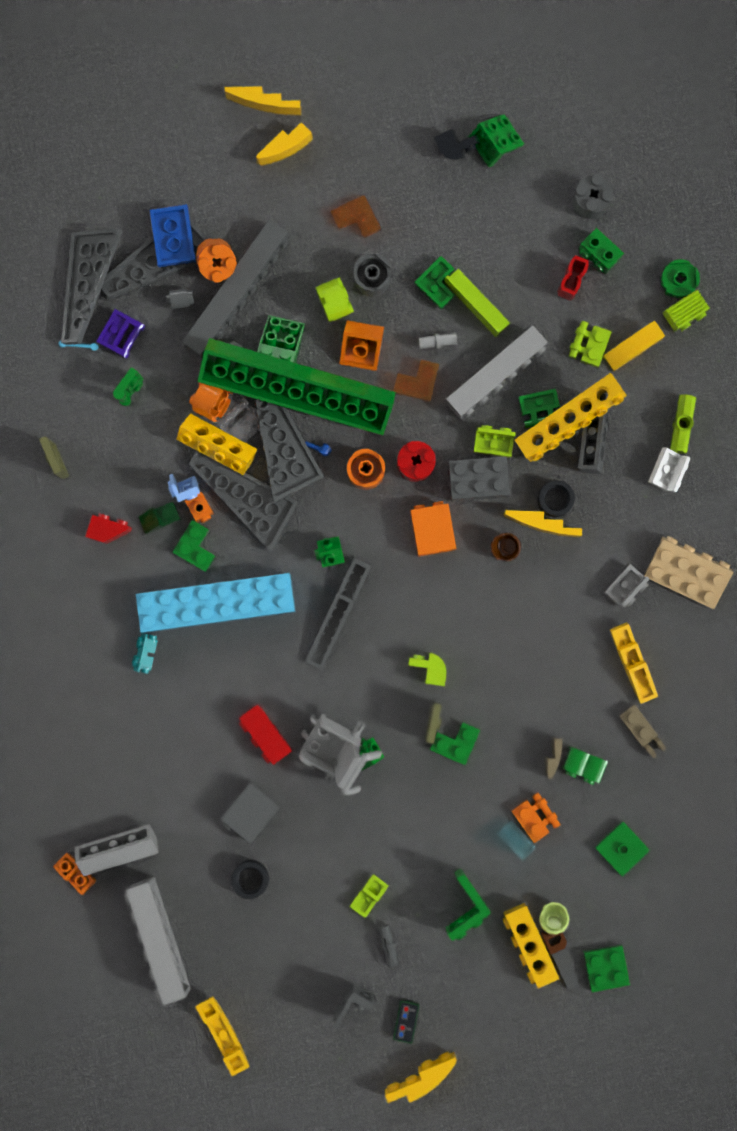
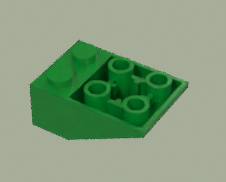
M268 315L257 352L296 363L305 323Z

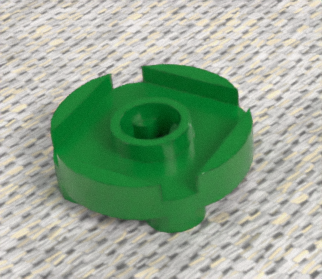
M677 259L664 268L661 274V285L666 295L674 298H685L695 291L700 282V274L698 269L690 264L691 262ZM678 274H680L682 278H685V280L682 281V283H679L675 279L678 277Z

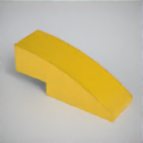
M302 122L289 135L282 130L256 155L257 163L259 165L270 164L293 155L313 140L312 132Z
M654 320L610 350L603 357L614 372L661 341L665 335Z

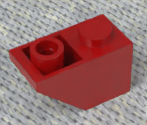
M99 513L98 516L92 515L85 537L108 544L131 532L132 528L127 526L128 522L117 519L114 522L109 520L110 516Z

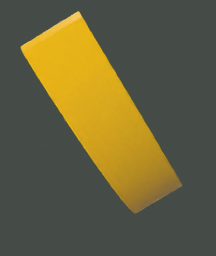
M214 996L197 1004L195 1007L214 1037L231 1076L249 1068L250 1065L228 1018Z

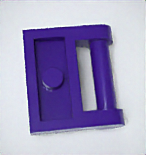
M114 309L96 342L127 359L130 355L129 351L139 333L146 326ZM129 325L134 326L123 348L117 347Z

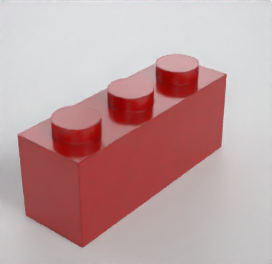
M259 704L239 717L241 721L239 722L240 727L244 732L248 731L252 736L250 738L251 742L256 748H261L264 752L261 755L268 764L270 762L272 765L276 764L293 751Z

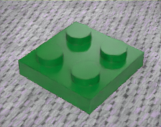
M622 945L583 952L591 992L630 985Z

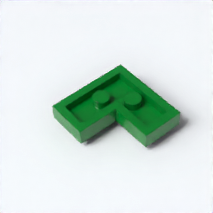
M440 256L414 282L440 310L455 296L442 283L445 277L454 271V268Z
M192 520L173 551L174 554L204 572H207L216 557L200 547L209 529Z
M462 722L455 739L437 732L434 743H432L429 750L466 765L480 729Z

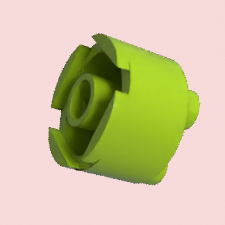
M340 277L315 287L329 322L354 313L353 307L348 300V293Z

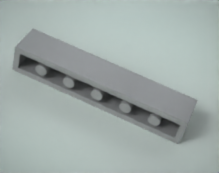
M531 326L452 393L445 403L459 419L463 416L465 418L469 417L474 412L473 408L477 404L483 405L489 399L487 396L490 393L494 392L495 394L503 387L502 383L504 381H511L517 376V370L521 367L525 369L532 363L530 359L535 355L537 357L542 355L546 351L544 347H546L548 342L534 326Z

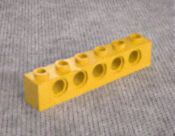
M609 373L515 439V442L530 462L537 461L543 457V453L558 447L559 442L574 436L575 431L590 425L591 420L606 414L610 407L622 403L627 395L612 373ZM607 393L608 397L601 401L600 396ZM586 405H592L588 412L583 411ZM570 416H575V420L572 423L567 422ZM559 427V431L556 434H552L553 428ZM543 438L542 444L536 445L537 439Z

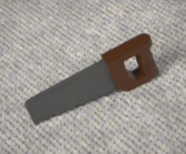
M544 931L541 932L568 990L580 986L577 983L578 978H576L577 974L574 972L575 968L572 966L573 962L570 961L571 957L568 955L567 941L563 932L557 935L544 933ZM560 935L558 942L552 945L549 944L548 940Z

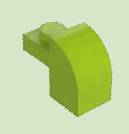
M429 653L428 660H425V656L413 655V658H409V666L427 668L425 684L445 686L447 671L445 663L439 656Z

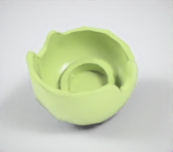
M556 902L544 905L539 916L542 929L548 934L554 935L564 932L569 923L567 909L562 904Z

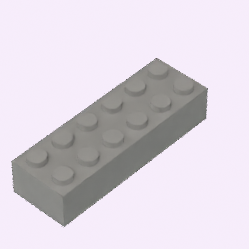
M155 876L133 883L126 889L125 900L128 905H131L133 911L131 912V918L133 923L137 924L139 930L137 937L145 948L143 955L145 961L149 962L151 967L149 973L151 980L155 981L157 986L155 990L157 999L161 1000L163 1005L186 998L191 987Z

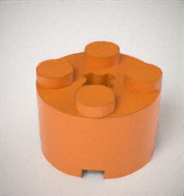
M210 238L204 240L197 248L196 262L201 274L205 278L218 283L232 275L237 264L236 257L226 241L219 238Z
M199 383V388L196 394L194 393L191 396L189 403L192 405L195 413L216 422V418H221L227 411L231 402L228 399L229 393L232 394V392Z
M360 449L354 452L347 463L348 479L358 489L370 490L377 487L383 481L385 475L383 458L377 452L370 449ZM365 465L367 468H371L367 474L361 471Z

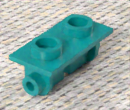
M142 633L141 637L137 639L136 647L138 651L137 656L133 657L132 667H134L133 671L140 672L141 669V673L148 674L152 668L154 657L147 656L148 652L155 653L158 640H156L157 636L149 635V638H147L148 634Z

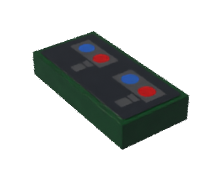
M400 999L393 1040L412 1044L420 1003Z

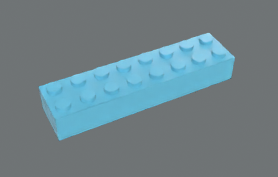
M290 573L136 594L141 633L296 612Z

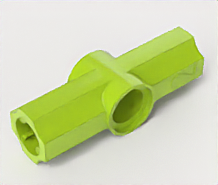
M680 394L678 398L676 416L672 424L673 433L670 450L678 454L687 453L690 432L694 424L693 414L696 397L693 395ZM680 420H683V421L686 422V424H687V427H686V428H681V427H680V425H679V421H680Z

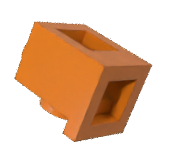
M202 492L197 494V497L194 499L185 500L197 523L200 521L205 523L212 518L211 515L214 512ZM198 505L203 506V510L200 512L196 510Z

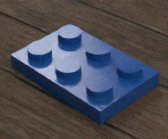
M188 205L150 210L158 267L196 262Z

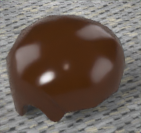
M501 533L491 543V552L497 560L512 561L518 557L521 551V542L512 533Z

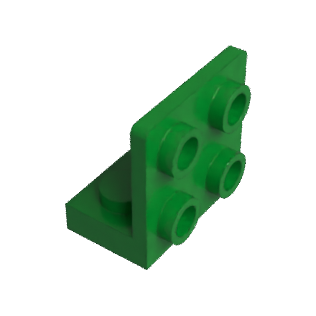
M504 114L479 123L468 136L469 138L478 136L480 143L476 145V149L488 167L493 166L503 154L521 148L524 145L519 134Z

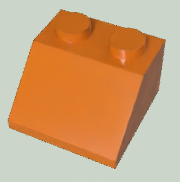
M347 320L339 364L377 371L384 327Z

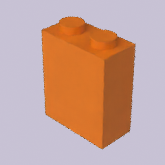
M443 501L432 503L433 506L431 507L417 505L413 506V510H410L418 557L456 550L449 504H444Z

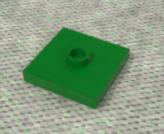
M624 821L617 825L595 846L596 850L622 877L650 851Z

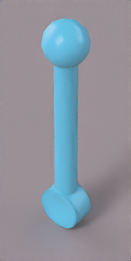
M59 341V346L62 348L65 346L91 348L94 351L99 348L97 343H92L91 345H65Z

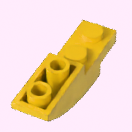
M445 1052L436 1060H426L418 1067V1076L414 1074L407 1077L404 1082L399 1084L394 1082L388 1085L387 1089H385L387 1102L389 1103L407 1096L410 1103L430 1092L454 1067L457 1062L455 1053Z

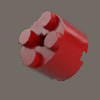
M411 441L405 444L397 457V468L400 475L411 482L427 479L432 474L436 463L435 453L432 448L421 441ZM416 458L420 459V460H419V463H421V464H418V463H417L416 466L413 465V460H412V459H414V460H415Z

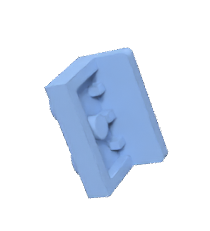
M173 473L169 475L168 489L173 498L176 497L178 502L185 499H194L200 493L195 476L177 483Z

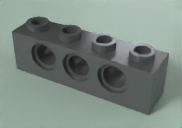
M602 394L600 396V400L603 401L608 396L606 394ZM586 405L585 412H588L592 405ZM609 409L606 414L600 417L597 416L591 420L590 425L583 428L578 469L583 473L602 474Z

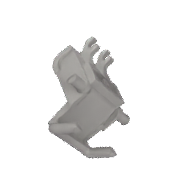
M323 713L318 720L312 714L310 720L315 726L310 735L306 733L305 729L301 733L306 742L300 750L299 759L310 767L313 765L327 773L325 776L326 781L332 782L335 777L337 786L341 788L344 795L349 796L359 793L361 786H352L364 764L367 761L379 759L383 752L378 750L359 755V748L361 746L360 733L365 727L363 722L361 724V721H358L354 730L351 731L326 718V715Z

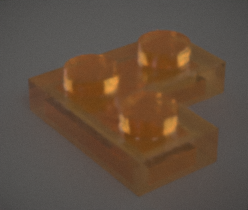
M365 195L331 210V215L339 230L354 222L357 223L364 238L381 230Z
M421 360L417 377L398 373L393 392L430 402L439 364Z

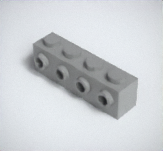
M150 824L75 847V862L83 876L158 854L157 837Z

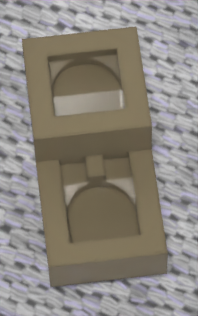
M552 738L553 757H545V774L547 778H552L558 768L562 753V738Z

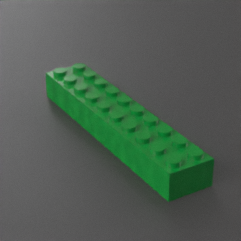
M209 338L204 350L197 381L380 435L384 434L396 393Z

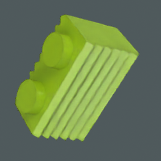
M696 290L667 308L662 314L674 332L679 329L682 332L691 326L690 322L696 319L698 322L706 317V312L710 307L701 296V293H699V290Z

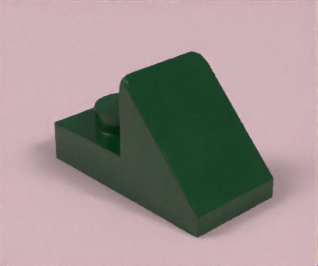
M174 502L156 509L151 508L138 516L145 534L181 520Z

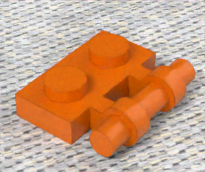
M538 792L532 796L536 803L530 805L526 799L511 810L533 843H536L550 833L546 827L547 824L551 823L554 829L561 825L557 820L558 816L556 813L550 810L547 805L548 802ZM538 809H541L546 816L542 820L535 812Z

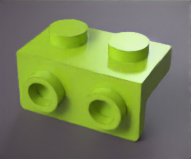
M481 425V428L478 427L476 430L473 453L511 458L516 432H511L509 428L495 430L492 429V426Z

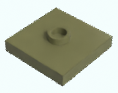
M46 436L40 438V443L46 454V461L51 466L54 474L62 479L69 477L55 442Z
M435 702L431 705L425 740L429 743H434L436 730H440L442 718H439L442 705Z

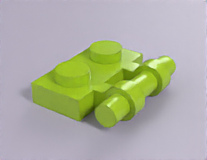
M581 321L580 326L575 331V340L570 345L569 357L576 359L577 353L582 354L580 362L598 368L612 332L595 325L591 332L587 331L588 322ZM583 337L588 339L586 347L581 346Z

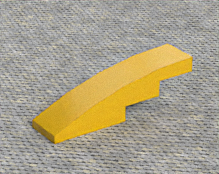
M262 86L225 87L226 98L243 106L276 114L301 115L300 100L282 101L281 93L263 94Z
M505 510L504 517L540 532L577 538L582 536V528H563V520L544 519V512Z
M626 622L610 629L614 644L639 703L642 704L658 697L648 666L643 660L638 643L635 642L630 625Z

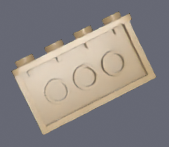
M662 537L644 576L714 609L734 573L730 568L731 565L722 560L718 563L712 560L713 557L705 552L699 554L690 545L685 544L682 546L673 537Z

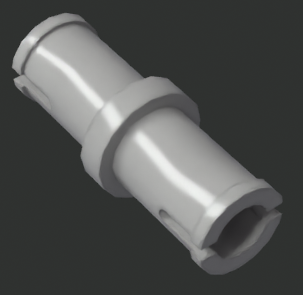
M435 333L434 336L418 337L419 349L430 347L438 349L441 346L457 345L456 333L442 335Z

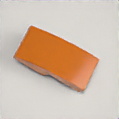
M68 852L53 866L65 881H69L80 895H84L97 881L91 874L83 876L75 862V858Z

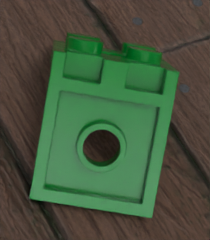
M461 868L454 873L476 906L445 927L452 941L455 939L457 941L461 940L466 936V931L470 928L475 929L483 923L482 920L491 914L488 906Z

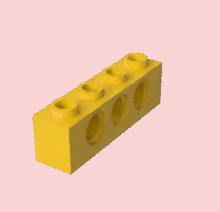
M191 413L181 424L176 440L242 475L245 474L252 464L257 449Z
M522 903L503 912L506 918L502 920L506 929H511L514 935L511 937L515 948L519 947L522 954L519 955L523 966L527 965L530 970L527 975L531 984L535 983L537 988H541L558 980V974L526 904ZM523 923L526 925L525 931H516L519 924ZM533 942L534 947L531 950L524 949L525 944ZM541 960L542 966L534 968V961Z

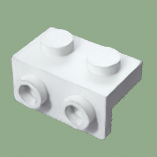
M662 447L648 482L663 491L677 492L683 475L688 468L690 457L681 456L669 448Z

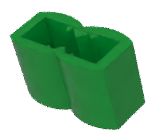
M570 746L562 768L566 770L565 774L574 778L577 775L584 777V782L594 785L595 782L600 784L608 761Z

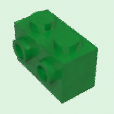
M598 228L581 243L578 249L583 258L589 259L594 264V268L605 275L624 255Z

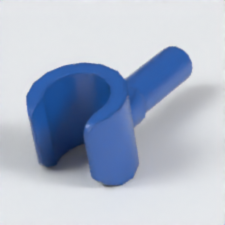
M305 442L307 447L315 449L324 457L328 456L332 451L331 447L326 443L319 447L310 442Z

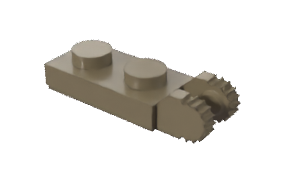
M635 704L619 715V718L641 747H644L653 759L657 755L648 745L649 742L654 740L660 750L664 751L666 749L665 745L657 737L658 734Z

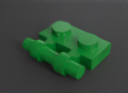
M556 388L518 397L522 416L530 415V420L524 421L525 429L535 426L552 414L553 409L560 407ZM547 412L546 417L537 418L536 413Z

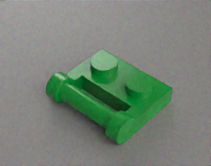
M131 367L115 388L113 396L119 400L122 406H129L131 403L130 397L135 391L138 392L141 389L144 379L139 372Z

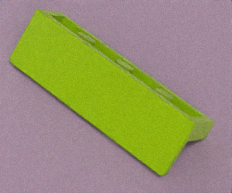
M459 269L450 277L448 275L445 277V285L495 337L510 324Z

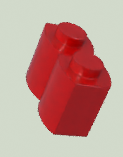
M577 255L572 258L558 288V296L569 301L575 297L581 286V280L587 272L588 260Z

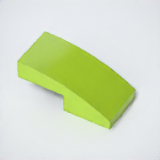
M373 874L349 907L365 919L389 885Z

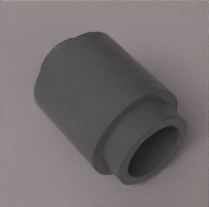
M192 289L169 290V294L166 295L167 305L171 306L172 309L186 308L195 304Z

